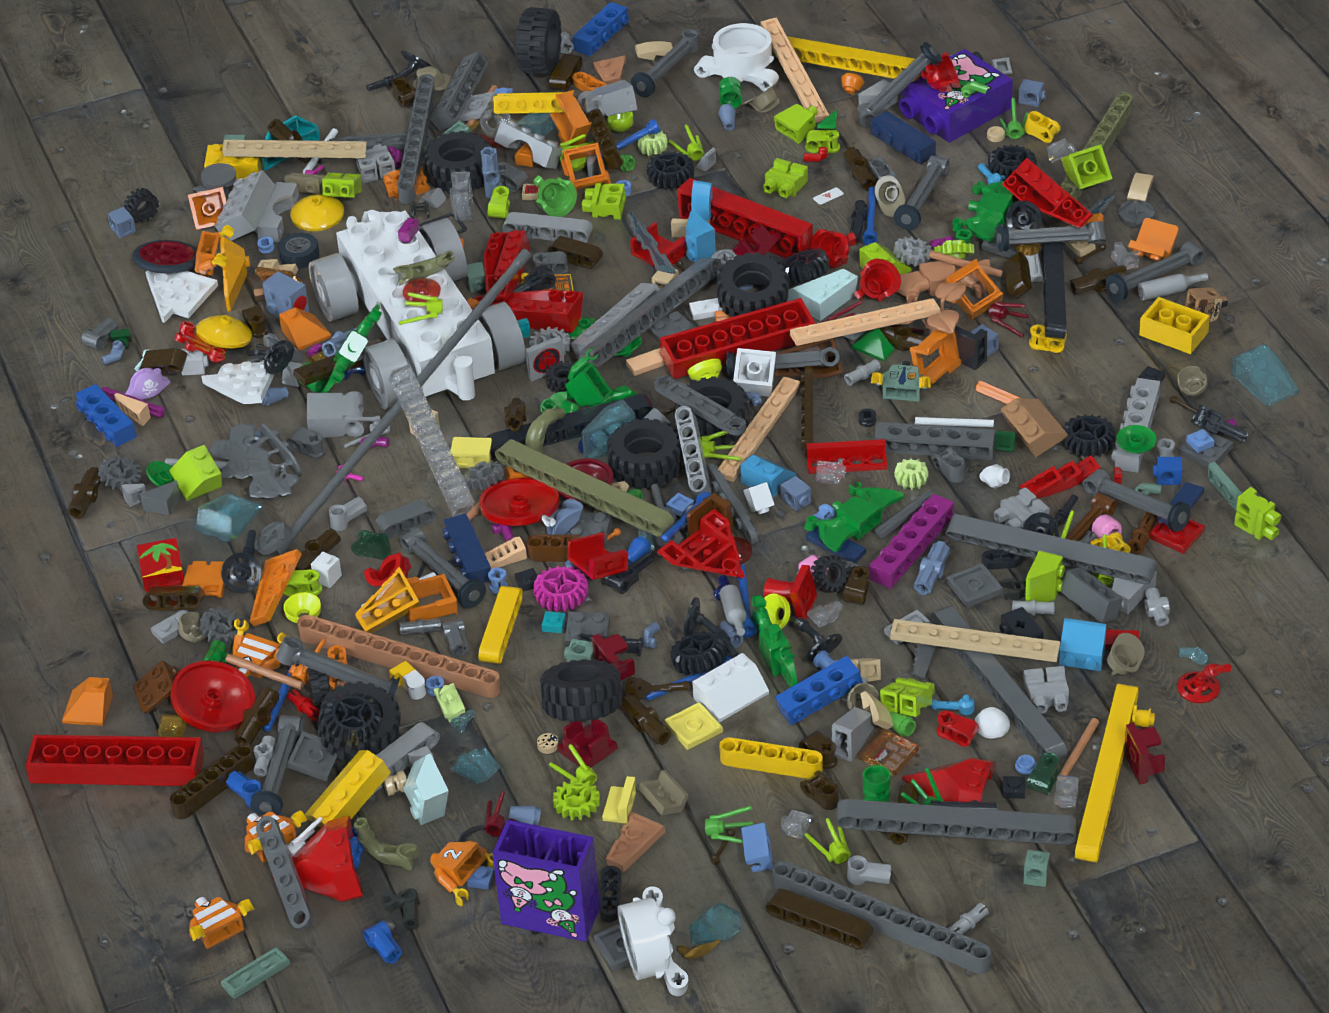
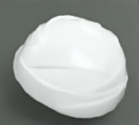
M994 707L983 709L975 718V722L979 726L978 733L985 738L1002 737L1008 732L1010 727L1008 716L1003 711Z

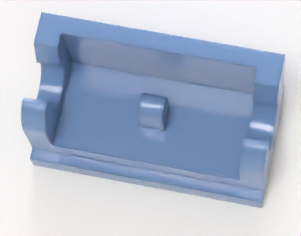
M765 822L741 828L746 864L760 863L751 867L753 872L767 869L772 870L774 864L771 842Z

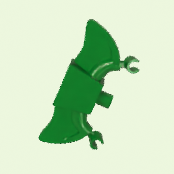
M978 181L977 185H973L972 192L974 194H983L980 201L970 200L969 211L977 212V215L967 218L966 221H963L961 218H955L952 224L953 231L957 232L963 226H967V229L974 236L993 242L995 240L996 228L1000 224L1004 225L1007 223L1006 215L1008 209L1014 204V195L1002 185L1004 181L990 183L985 186L982 181Z
M377 302L356 331L351 329L333 358L336 364L329 381L321 393H327L335 383L339 384L345 376L344 372L346 369L349 370L354 365L369 341L366 337L373 324L378 322L382 315V312L379 311L381 303Z
M856 482L855 487L850 484L849 494L857 497H852L845 503L836 500L832 505L835 513H837L836 518L818 521L815 516L811 515L807 518L804 528L807 531H813L816 526L819 527V536L822 542L833 552H838L848 538L853 536L860 540L881 523L883 511L891 504L902 500L904 494L885 488H861V482Z
M761 595L752 596V606L756 608L752 612V620L755 621L757 631L759 632V652L772 676L782 675L788 687L791 688L798 684L793 660L795 654H791L792 647L780 626L771 623L768 611L764 608L767 604L766 600Z

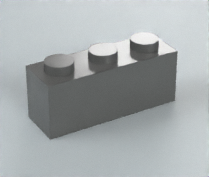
M1082 567L1066 571L1061 592L1069 600L1074 601L1082 610L1090 613L1099 622L1105 623L1117 619L1123 601L1120 595Z

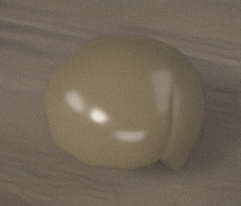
M1187 366L1181 369L1177 375L1179 389L1182 393L1191 397L1202 394L1208 386L1206 374L1198 366Z
M198 612L182 614L178 623L180 636L192 643H198L207 638V636L203 637V631L199 630L201 618Z
M865 682L854 686L847 697L848 708L851 710L856 707L864 710L861 693L864 691L879 700L880 694L874 685Z

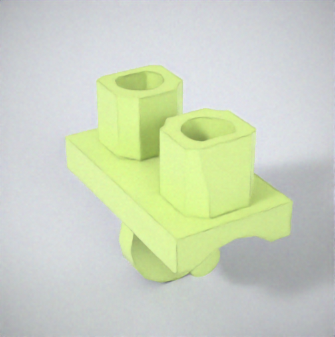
M454 683L444 685L443 688H435L434 694L445 719L447 718L449 722L460 720V714L465 713V708Z

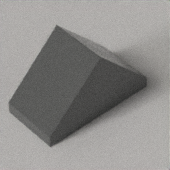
M177 480L140 493L144 511L165 515L171 514L181 497Z

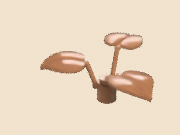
M956 282L945 283L936 289L935 296L941 299L940 313L937 312L929 316L927 321L925 318H921L925 328H929L930 334L936 329L950 334L954 333L959 321V314L954 310H944V302L946 300L949 302L959 300L966 292V284ZM915 320L908 321V322H903V323H899V324H909V323H911V322H913V321H915Z

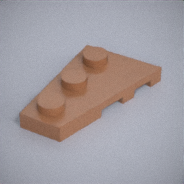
M631 812L628 816L629 821L627 825H624L621 829L622 834L620 838L615 840L606 857L607 865L616 866L622 872H625L666 832L664 825Z

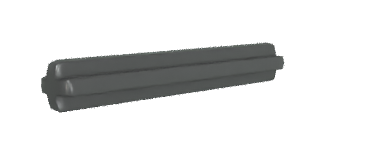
M927 490L875 529L876 536L880 539L884 538L911 518L915 512L919 511L924 501L928 500L934 492Z

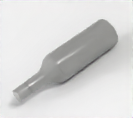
M1203 273L1194 276L1175 274L1141 282L1138 284V293L1140 299L1146 301L1184 292L1191 284L1208 280V274Z
M726 585L720 591L727 622L735 626L737 634L742 636L745 634L743 623L747 616L742 598L736 586Z

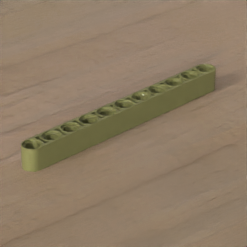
M1121 92L1116 96L1083 150L1101 144L1104 154H1107L1132 113L1133 95L1131 93ZM1068 176L1065 177L1060 185L1076 200L1079 199L1085 189L1079 190Z
M510 439L495 452L496 458L503 465L654 536L661 537L674 524V518L669 512L517 441Z

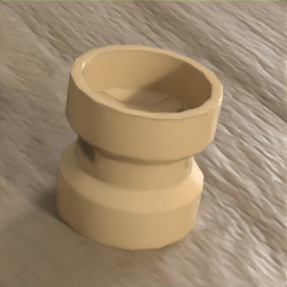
M403 770L395 775H388L383 781L387 796H392L398 791L405 792L403 787L407 779Z

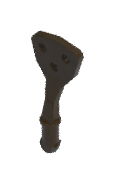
M629 677L626 684V695H635L640 701L653 692L672 693L673 691H687L691 688V683L683 681L655 685L648 683L642 678Z

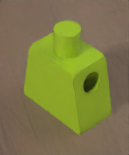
M795 104L774 116L776 130L799 144L807 137L809 131L815 129V115L818 114V110L813 105L805 109L801 105Z

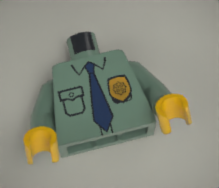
M903 361L901 365H891L889 371L883 374L873 372L871 383L883 387V399L920 401V389L926 390L931 388V377L920 374L919 368L912 366L911 362Z

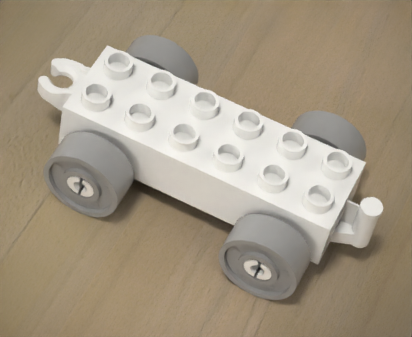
M369 210L367 212L368 223H358L356 217L350 216L346 222L347 229L336 233L339 253L309 262L312 288L318 305L329 322L358 313L357 293L369 312H371L377 302L381 303L379 311L382 312V315L376 323L387 340L365 347L363 349V362L372 392L384 410L391 408L412 384V380L417 378L473 311L454 284V281L466 278L467 262L459 235L448 218L419 226V231L411 242L407 243L399 241L398 230L407 218H410L406 211H392L383 216L378 211ZM446 251L454 253L451 257L455 256V260L449 263L447 268L426 278L405 283L401 286L398 285V281L402 279V274H396L393 271V268L396 266L428 260L439 254H444ZM409 292L443 299V314H438L437 318H428L402 325L398 324L399 321L431 313L427 312L426 306L405 305L406 301H428L408 296ZM501 302L489 306L419 389L424 397L449 389L457 394L461 400H471L475 397L474 380L525 362L526 352L523 336L516 317L508 304Z

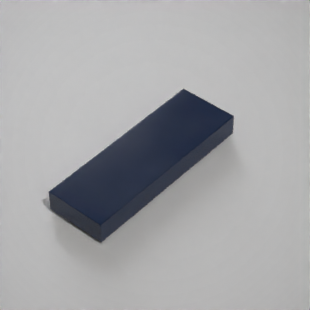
M1185 482L1170 502V505L1173 506L1175 503L1183 501L1190 505L1192 510L1204 494V487ZM1160 517V523L1167 525V520Z
M817 526L813 531H809L806 534L807 541L834 555H838V557H842L846 561L857 563L866 554L865 547L849 539L844 542L838 552H833L820 539L819 527Z

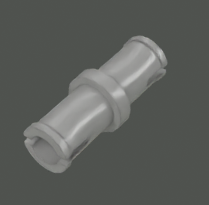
M874 359L865 365L857 366L856 370L844 375L846 384L851 386L859 380L867 379L873 372L880 370V363Z
M1033 599L1031 601L1013 600L1012 610L1023 607L1031 616H1036V614H1055V602H1036Z
M978 903L971 911L963 913L960 919L951 927H948V929L964 934L967 930L974 929L975 924L987 916L989 911L986 908L979 913L985 905Z

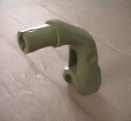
M446 251L444 254H439L428 260L396 266L393 268V271L396 274H402V279L398 281V285L401 286L405 283L426 278L447 268L448 264L455 260V256L451 257L454 253Z
M560 407L546 409L535 419L528 429L525 446L544 454L543 443L546 430L550 424L564 418V409Z
M361 817L356 820L354 827L358 833V841L374 859L387 865L399 866L405 870L413 869L412 860L420 855L417 845L411 843L400 845L381 843L376 838L374 832L370 830L366 818Z

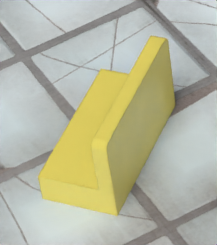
M454 437L450 451L451 464H455L459 468H470L476 466L478 462L486 461V463H489L491 461L492 439Z
M627 776L624 787L611 786L602 816L603 821L628 823V816L631 813L636 795L635 777Z

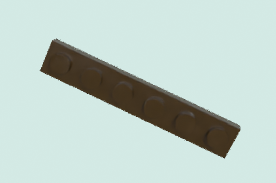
M379 338V339L373 340V341H371V342H368L365 347H368V346H371V345H374V344H377V343H380V342H383V341H386V340L383 339V338ZM363 351L350 369L364 364ZM335 355L293 370V376L304 386L328 378L332 375L336 364L333 360Z
M805 366V374H801V385H805L801 386V398H805L801 399V411H805L801 412V424H805L801 425V437H805L801 438V450H805V458H807V443H813L812 366Z

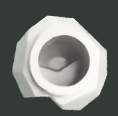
M995 464L986 467L980 473V479L986 482L988 486L998 488L1009 482L1010 473L1007 468Z

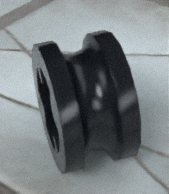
M869 408L862 409L859 412L860 425L863 427L874 426L876 424V412Z

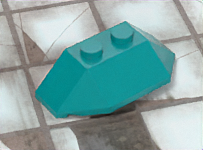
M295 115L282 122L291 131L296 130L301 135L302 141L320 140L318 125ZM268 131L264 140L277 139ZM261 157L263 170L266 171L287 158Z

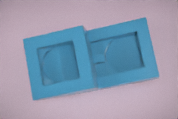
M694 180L691 211L694 210L704 220L709 221L711 218V200L713 198L712 183Z

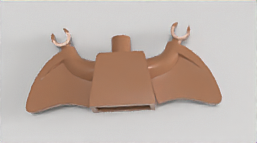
M985 259L978 262L979 264L990 267L989 259ZM943 261L919 264V271L900 274L901 286L897 292L907 297L906 303L918 302L919 294L927 291L931 296H935L936 289L940 285L945 284L946 278L962 267ZM974 273L957 282L966 284L967 287L975 290L976 298H981V294L987 295L985 286Z

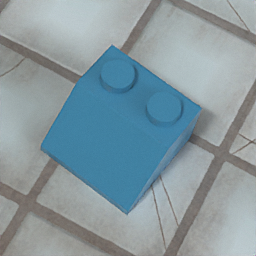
M694 210L691 211L686 226V255L689 260L695 263L703 257L711 258L716 252L715 228Z
M753 454L740 465L741 483L754 487L767 482L772 498L781 491L780 484L796 476L795 472Z
M1065 618L1059 665L1101 671L1105 656L1107 624Z

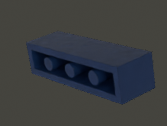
M885 111L871 119L872 135L921 165L929 160L931 155L936 156L935 140L890 112Z
M467 514L444 519V528L441 529L444 540L448 539L449 541L447 542L449 551L454 553V562L457 567L460 566V573L468 580L478 579L482 583L491 581L488 578L491 566Z

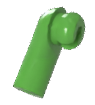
M971 81L962 87L961 92L963 97L967 98L976 91L985 94L988 86Z

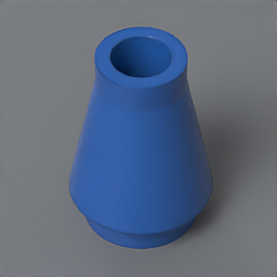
M638 536L633 539L627 551L629 553L628 565H631L642 555L650 551L651 545L644 537Z

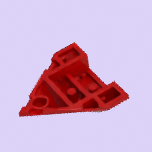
M715 509L700 519L699 530L683 542L677 544L671 540L658 550V554L672 565L739 578L745 577L741 569L735 540L731 534L729 520Z
M975 757L929 770L944 801L972 802V800H977L981 802L987 781L992 779L996 761ZM926 771L902 776V780L906 783H911V780L914 779L928 797L934 796L936 798Z
M350 816L328 821L292 857L304 890L322 896L325 895L340 902L363 897L360 876L354 868L350 838L353 837Z

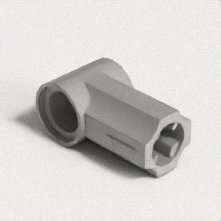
M358 496L345 505L331 506L329 509L331 528L336 531L345 530L350 520L366 512L367 505L363 499Z
M855 855L848 860L847 879L854 885H861L865 881L889 884L892 865L867 862L863 856Z

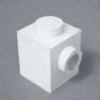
M182 349L188 353L182 375L205 374V368L209 366L208 355L198 350L191 352Z
M767 482L743 490L751 513L755 511L758 514L770 511L769 507L774 505Z
M322 552L311 563V568L318 571L320 575L319 583L328 588H331L342 576L339 558L334 555Z

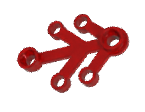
M188 321L181 322L180 332L176 333L174 339L180 343L187 341L184 346L186 350L195 352V350L207 354L211 361L216 363L225 360L226 348L215 347L204 342L194 333L196 328L194 324Z

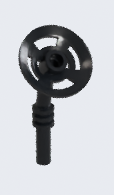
M402 50L401 54L409 62L407 65L409 67L395 76H387L383 80L368 84L366 88L368 91H372L384 86H392L394 78L406 77L413 73L414 70H417L418 67L424 68L431 65L423 59Z
M1014 196L1015 203L1008 209L1006 215L1007 226L1017 229L1014 226V223H1016L1021 229H1030L1034 220H1038L1034 229H1040L1042 215L1039 208L1032 202L1020 201ZM1029 206L1032 207V208L1036 211V214L1034 213V211H1033L1032 209H1030V208H1028V207H1029ZM1017 208L1019 210L1017 216L1012 217L1014 210Z
M281 340L272 347L257 344L247 350V355L260 356L266 354L263 363L265 371L269 374H277L290 363L294 354V346L288 340ZM282 359H284L278 366L275 367V363H278Z
M1072 494L1054 518L1044 512L1032 514L1025 521L1023 529L1030 530V526L1033 524V532L1059 537V526L1063 525L1067 520L1069 512L1077 502L1078 497ZM1038 518H1047L1050 520L1049 524L1040 523Z
M249 530L243 552L231 555L222 566L221 576L224 584L230 590L237 593H246L257 587L262 577L260 563L254 557L255 530ZM242 558L243 561L241 563H237L236 559ZM229 564L232 566L230 569V579H228L227 569ZM256 566L257 576H256V579H255V581H254V580H252L253 577H254V568H253V567ZM234 568H236V576L233 574ZM249 569H251V576H250V577H248V575H249ZM236 581L240 583L247 582L248 587L240 588L234 586Z
M694 597L685 618L684 637L692 634L697 625H703L709 631L722 636L727 652L732 658L738 656L739 653L730 642L728 634L725 630L718 628L707 617H704V614L700 613V600L698 597Z
M790 613L789 622L794 624L795 628L806 632L814 639V645L806 656L809 662L814 661L815 656L818 654L817 651L821 652L824 650L829 654L841 643L843 639L841 634H832L824 637V635H820L810 626L809 621Z

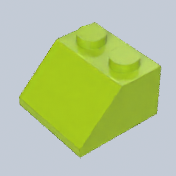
M1101 144L1061 158L1066 175L1079 190L1113 179Z
M876 242L860 248V267L863 269L868 261L879 258L892 263L900 274L911 272V268L906 263L900 262L901 259L896 258V254Z
M205 445L187 451L169 470L174 481L177 480L179 490L186 501L222 487L221 472Z
M1043 551L1038 552L1026 577L1025 601L1033 599L1036 602H1049L1056 599L1058 592H1061L1063 584L1062 577L1065 571V565H1062L1063 556Z

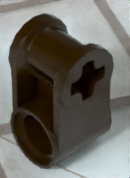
M405 77L394 78L392 80L393 96L400 106L404 108L407 104L414 102L416 89L412 87Z
M257 305L243 309L242 315L245 324L252 332V336L262 338L264 335H267L268 329L264 323L265 316L261 306Z
M857 566L852 569L848 583H846L844 588L843 601L864 605L869 590L868 579L870 571L868 568Z
M820 731L813 732L799 742V748L821 753L824 769H831L837 765L838 760L835 756L836 744L826 738Z
M816 771L813 777L800 782L803 793L823 809L833 810L837 808L839 802L838 785L826 777L823 772Z

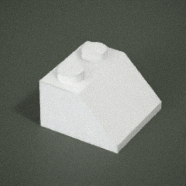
M738 348L733 381L740 385L745 392H758L761 396L769 397L773 388L776 352Z

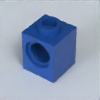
M1157 457V465H1153V477H1157V485L1182 484V457Z

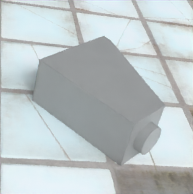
M1156 571L1150 584H1142L1115 577L1112 590L1123 598L1120 611L1129 614L1146 597L1145 591L1156 587Z
M854 707L833 723L832 741L836 744V757L850 762L854 760L874 729L871 712Z

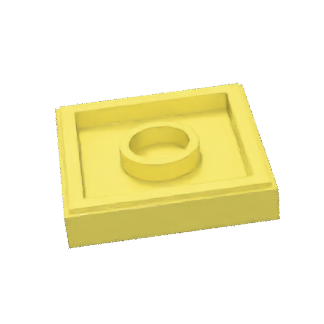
M700 702L664 719L665 726L671 730L672 734L687 750L723 732L721 724Z

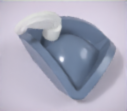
M567 499L563 502L562 508L555 511L550 517L543 515L542 521L546 525L547 534L565 535L579 521L583 505L575 499Z

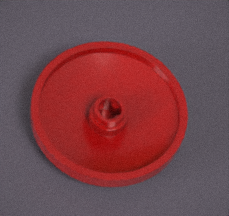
M533 478L507 479L491 485L481 494L479 500L480 510L485 518L494 523L509 526L533 524L542 521L543 515L549 517L558 509L559 493L557 489Z
M200 661L184 667L176 675L170 694L176 713L189 725L208 732H226L240 727L243 722L244 711L252 708L255 703V692L248 678L235 667L218 661Z

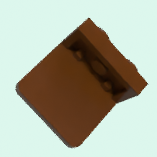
M715 493L705 498L687 514L688 537L699 530L700 519L713 509L729 520L732 534L734 532L732 503Z
M162 660L133 685V690L144 713H149L171 694L173 681L180 672L176 666L172 667Z

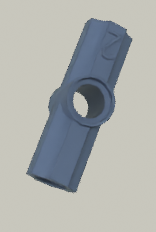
M484 147L481 151L485 196L491 199L494 188L500 186L497 150L492 147Z
M339 330L332 339L324 342L322 345L324 355L327 357L335 355L351 330L345 333Z
M938 541L933 543L928 556L923 557L921 561L919 575L914 583V589L921 595L931 593L936 580L941 579L943 575L945 561L950 553V547L945 542Z

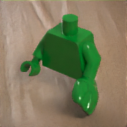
M594 347L588 349L584 358L581 357L571 367L568 374L569 381L566 384L567 390L565 391L567 392V399H575L581 407H593L637 395V391L630 390L628 386H620L611 390L593 363H588L589 360H595L599 355V352L596 356L590 355L589 352Z

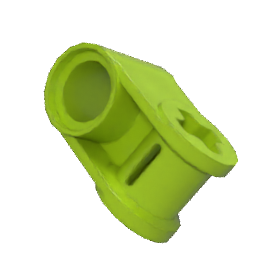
M832 129L809 131L805 145L806 150L810 153H819V147H827L828 153L838 152L840 150V144L838 143L839 132Z
M498 186L494 188L488 204V217L506 219L510 207L508 199L509 189L507 187Z
M313 569L294 570L283 594L289 597L303 592L316 596L319 595L323 589L321 583H319L320 575L318 571Z

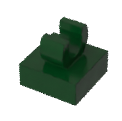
M110 330L113 343L120 340L125 343V348L129 349L128 342H132L130 330Z
M997 429L994 450L1014 452L1016 431Z

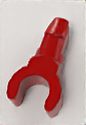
M1115 467L1113 470L1114 482L1122 485V470L1120 467Z

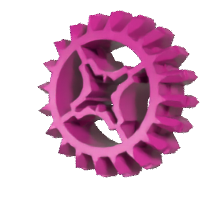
M564 565L563 567L556 566L553 569L549 567L548 571L542 570V574L537 575V579L534 581L533 591L537 603L542 608H548V611L554 609L556 612L559 610L566 612L567 609L573 611L574 606L580 607V604L585 602L586 597H588L589 587L587 579L580 572V569L575 570L573 566L567 568Z

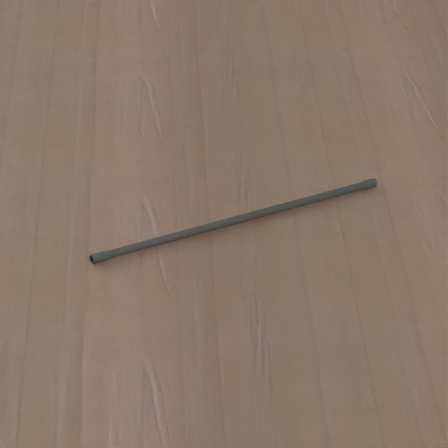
M523 249L517 255L510 267L290 528V535L286 542L274 552L277 556L284 554L290 547L292 541L515 274L532 257L529 251Z

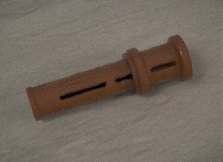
M1146 511L1139 527L1132 532V539L1127 542L1131 548L1130 553L1135 555L1143 553L1144 545L1150 539L1149 532L1157 515Z

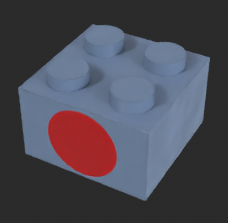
M279 271L263 282L266 308L270 314L279 317L280 313L295 307L309 312L305 284Z

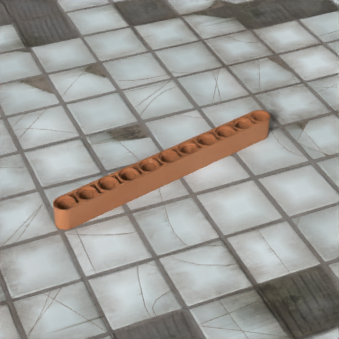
M312 615L301 616L297 621L300 639L306 643L318 646L321 640L326 638V642L323 645V648L326 649L339 645L345 647L346 654L389 668H394L400 663L407 661L425 679L431 676H440L444 679L445 685L454 683L455 688L487 698L497 697L501 692L499 674L494 670Z

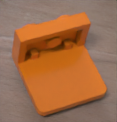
M1145 218L1137 240H1130L1128 247L1133 252L1132 254L1139 257L1144 255L1158 262L1170 256L1179 228L1172 224Z

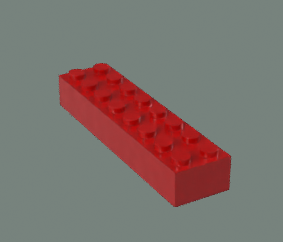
M689 178L677 189L680 219H689L694 182L692 178ZM712 186L713 198L711 200L710 225L715 228V232L738 241L745 238L751 246L755 247L757 244L751 238V231L763 224L771 234L777 231L781 235V238L768 250L769 253L786 259L794 253L806 249L810 250V243L813 237L812 223Z
M802 298L660 337V354L673 379L687 376L688 370L692 366L706 360L720 359L721 365H726L727 352L729 351V354H732L734 350L735 357H737L738 348L771 352L796 345L790 336V330L816 323Z
M34 735L25 767L30 783L183 786L201 773L205 754L201 737Z

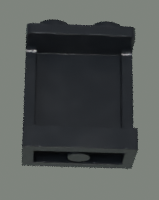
M956 326L955 335L961 364L977 370L987 361V331L981 328L973 334Z

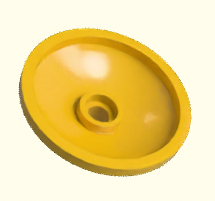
M323 194L302 198L290 211L292 223L306 231H322L332 228L344 216L343 204L338 199L332 196H323Z
M216 315L207 317L196 326L197 336L204 342L216 347L240 348L248 345L252 340V332L249 327L231 316Z

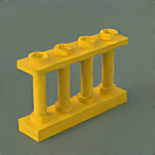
M565 92L497 93V96L493 97L494 113L564 112L555 96Z

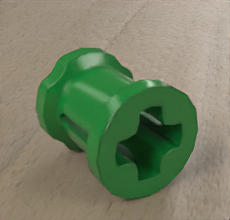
M959 229L956 232L957 240H964L966 244H970L972 232L969 229Z

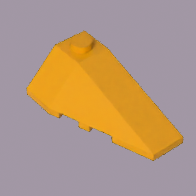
M220 237L221 254L228 258L224 261L226 265L222 269L227 312L232 310L246 279L247 267H250L249 256H245L244 248L225 237Z

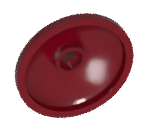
M584 458L566 464L611 486L613 484V472L603 461ZM558 490V493L561 497L565 499H575L578 502H582Z

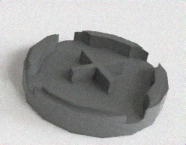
M225 163L207 166L200 174L203 186L211 190L224 186L228 188L237 179L234 167Z
M1130 200L1119 207L1118 217L1124 225L1140 228L1145 218L1155 219V209L1150 203L1143 200H1138V202Z
M276 521L267 525L260 532V538L255 539V550L261 555L275 552L288 539L290 535L289 526L283 521L282 523Z

